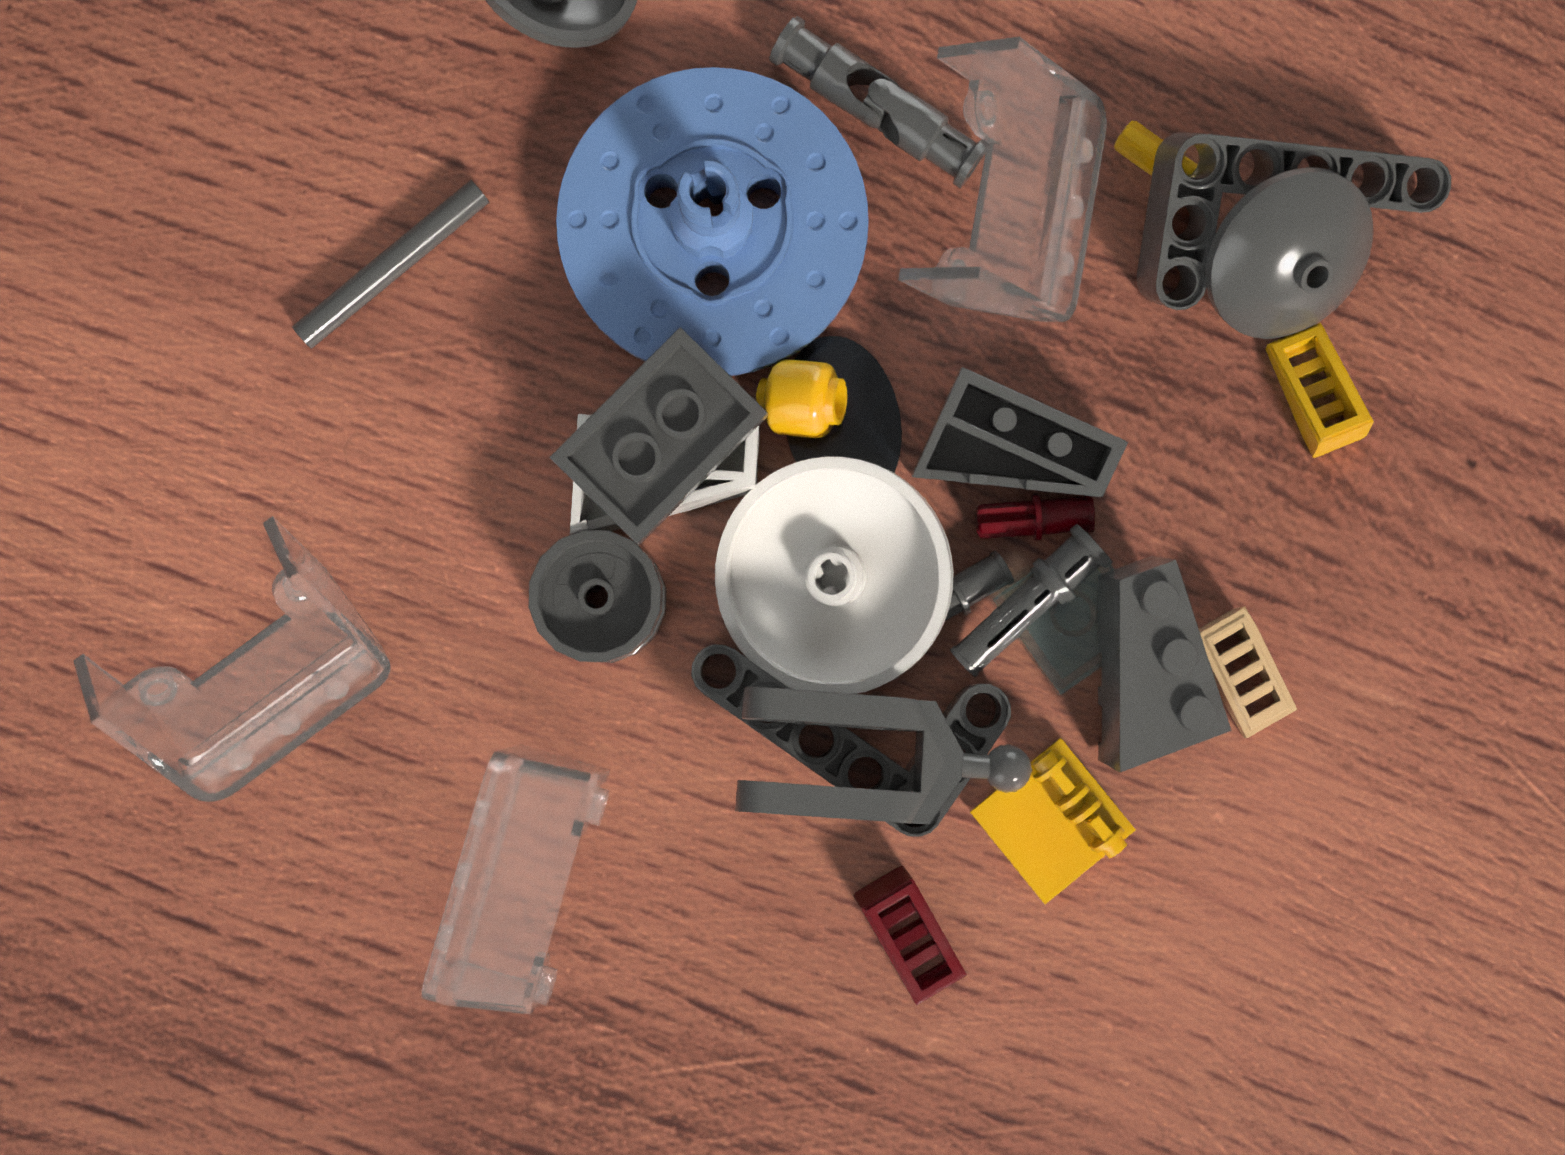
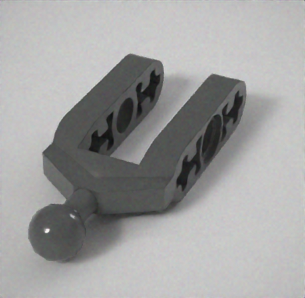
M744 687L742 719L916 732L913 792L737 780L735 811L929 825L961 778L987 779L989 784L996 790L1010 793L1023 788L1029 781L1032 772L1029 757L1022 749L1014 745H1000L993 749L989 755L964 753L936 701L796 689Z

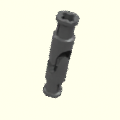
M799 16L793 17L788 22L771 50L770 62L776 66L784 63L810 81V89L865 125L881 131L889 141L916 160L922 161L926 158L954 177L953 184L960 189L973 174L989 148V143L983 139L975 142L948 124L949 117L913 93L901 89L894 80L841 44L836 43L831 46L806 29L805 20ZM856 84L869 86L868 94L863 103L856 99L849 88L850 86Z

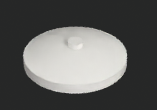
M819 457L795 462L777 470L760 481L756 488L751 489L730 516L721 536L715 563V586L718 605L725 626L738 648L750 661L792 689L858 694L875 689L894 680L919 661L931 647L947 617L953 591L954 572L951 550L944 528L927 500L912 485L892 471L870 462L846 457Z

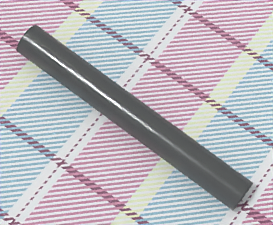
M472 180L468 181L292 326L293 330L309 348H314L489 204V200Z

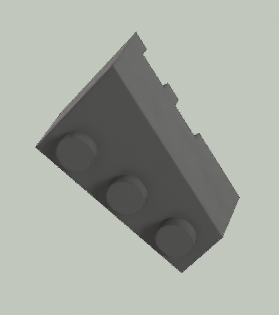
M962 367L956 376L911 476L914 478L1103 497L1128 442Z
M1150 556L1098 575V650L1102 651V686L1098 687V705L1102 707V742H1098V760L1118 772H1123L1232 731L1176 559Z

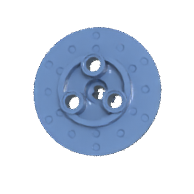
M709 67L677 71L654 78L635 87L601 113L585 132L568 162L558 197L556 223L558 246L567 279L588 316L614 343L631 355L646 361L681 327L730 376H735L772 366L780 360L791 357L817 338L836 318L857 282L867 245L869 219L864 182L857 161L837 127L817 106L800 93L774 79L738 69ZM668 187L677 192L676 198L667 208H657L648 202L650 195L659 188ZM760 188H769L780 197L773 207L767 209L753 206L748 199L755 190ZM709 198L714 205L723 202V211L718 216H711L710 208L701 207L697 204L703 199ZM708 273H720L728 279V287L719 295H705L697 288L700 279Z

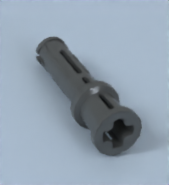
M1077 523L1070 528L1071 537L1046 560L1038 558L1032 563L1034 567L1030 571L1034 575L999 607L994 609L960 643L950 649L955 658L975 678L980 674L981 670L1014 640L1019 638L1057 601L1061 604H1064L1066 601L1069 603L1075 598L1074 589L1098 567L1107 568L1113 563L1102 548Z

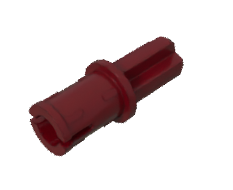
M1032 494L1030 501L980 504L977 506L975 513L976 531L978 536L983 539L1033 535L1034 541H1041L1042 535L1070 533V528L1077 523L1085 532L1093 533L1095 530L1094 501L1092 496L1086 495L1084 497L1040 500L1038 494Z

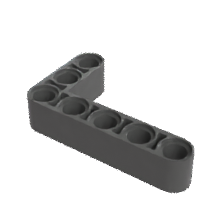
M1174 133L1165 138L1158 146L1154 159L1137 269L1138 289L1147 300L1171 309L1185 310L1196 305L1204 296L1206 290V263L1210 246L1216 234L1222 193L1246 195L1263 181L1285 171L1297 169L1299 163L1304 158L1307 160L1309 167L1328 169L1340 174L1351 182L1355 169L1361 165L1363 181L1359 190L1365 196L1370 208L1419 213L1431 212L1439 208L1448 198L1451 190V175L1448 168L1441 161L1432 158L1213 134ZM1193 145L1198 151L1199 162L1194 172L1187 176L1182 168V158L1185 151ZM1250 152L1254 158V169L1250 177L1243 181L1239 173V165L1244 155ZM1415 171L1417 186L1409 197L1407 182ZM1185 206L1189 213V223L1183 233L1176 236L1172 228V220L1175 213ZM1177 266L1180 272L1178 286L1169 294H1165L1163 290L1164 276L1169 269Z
M713 644L703 648L696 655L692 663L691 676L695 686L704 695L835 787L856 788L853 787L848 779L850 765L858 758L871 757L879 763L881 776L878 783L869 789L913 792L915 754L904 769L846 727L828 726L833 734V743L830 749L825 754L819 756L809 755L801 749L799 744V735L806 726L805 724L742 719L744 687L790 689L738 651L726 645ZM716 654L729 656L736 667V676L733 682L722 689L710 686L703 676L705 662ZM971 684L963 687L955 695L943 715L964 753L987 755L1009 722L1011 705L1008 697L1000 688L991 684ZM978 693L988 695L995 704L993 720L983 727L972 725L966 715V705L969 699ZM961 778L929 825L899 822L886 823L910 837H921L931 833L944 818L970 778Z

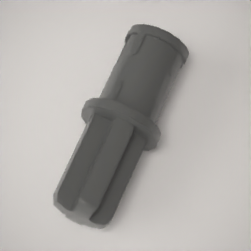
M997 551L991 552L986 558L953 576L951 603L945 621L960 612L965 616L970 614V606L1004 586L1014 583L1010 569Z

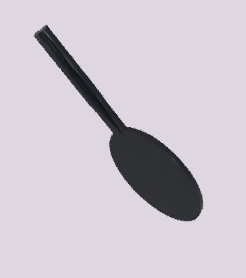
M824 336L812 341L799 352L795 360L830 364L837 373V377L844 379L846 382L847 407L842 423L834 425L828 435L823 438L786 435L795 462L819 457H846L870 462L895 473L902 442L901 417L893 387L883 368L870 352L848 338Z

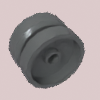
M582 530L559 539L540 557L529 581L528 608L538 633L555 651L580 662L615 663L638 654L656 637L666 615L667 588L658 565L634 541L612 531ZM601 586H603L608 593V600L603 607L595 609L596 605L587 603V596L590 591L598 592Z

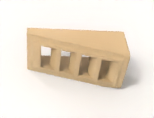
M1245 606L1234 608L1199 628L1221 699L1243 738H1249L1297 710L1276 664ZM1236 633L1240 643L1218 654L1214 644ZM1247 653L1252 662L1229 675L1224 665ZM1259 673L1264 682L1239 695L1235 686ZM1270 692L1275 703L1249 716L1245 706Z

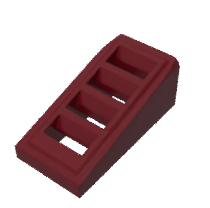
M904 866L895 868L858 890L853 895L916 1006L967 976L915 881ZM917 912L919 919L892 935L889 934L887 929ZM927 934L930 935L932 938L930 941L902 957L899 951ZM938 954L942 955L943 962L914 978L911 973L913 969Z

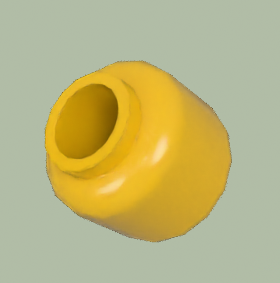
M784 359L780 360L772 368L768 378H762L759 381L756 402L768 413L766 420L774 433L778 435L823 438L828 435L834 425H840L844 419L847 407V387L844 379L838 378L834 368L828 363Z

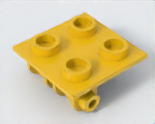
M1061 738L1030 762L1032 772L1029 781L1023 788L1010 793L995 790L970 811L971 815L1044 904L1052 900L1105 855L1110 859L1119 854L1127 846L1124 839L1136 830Z

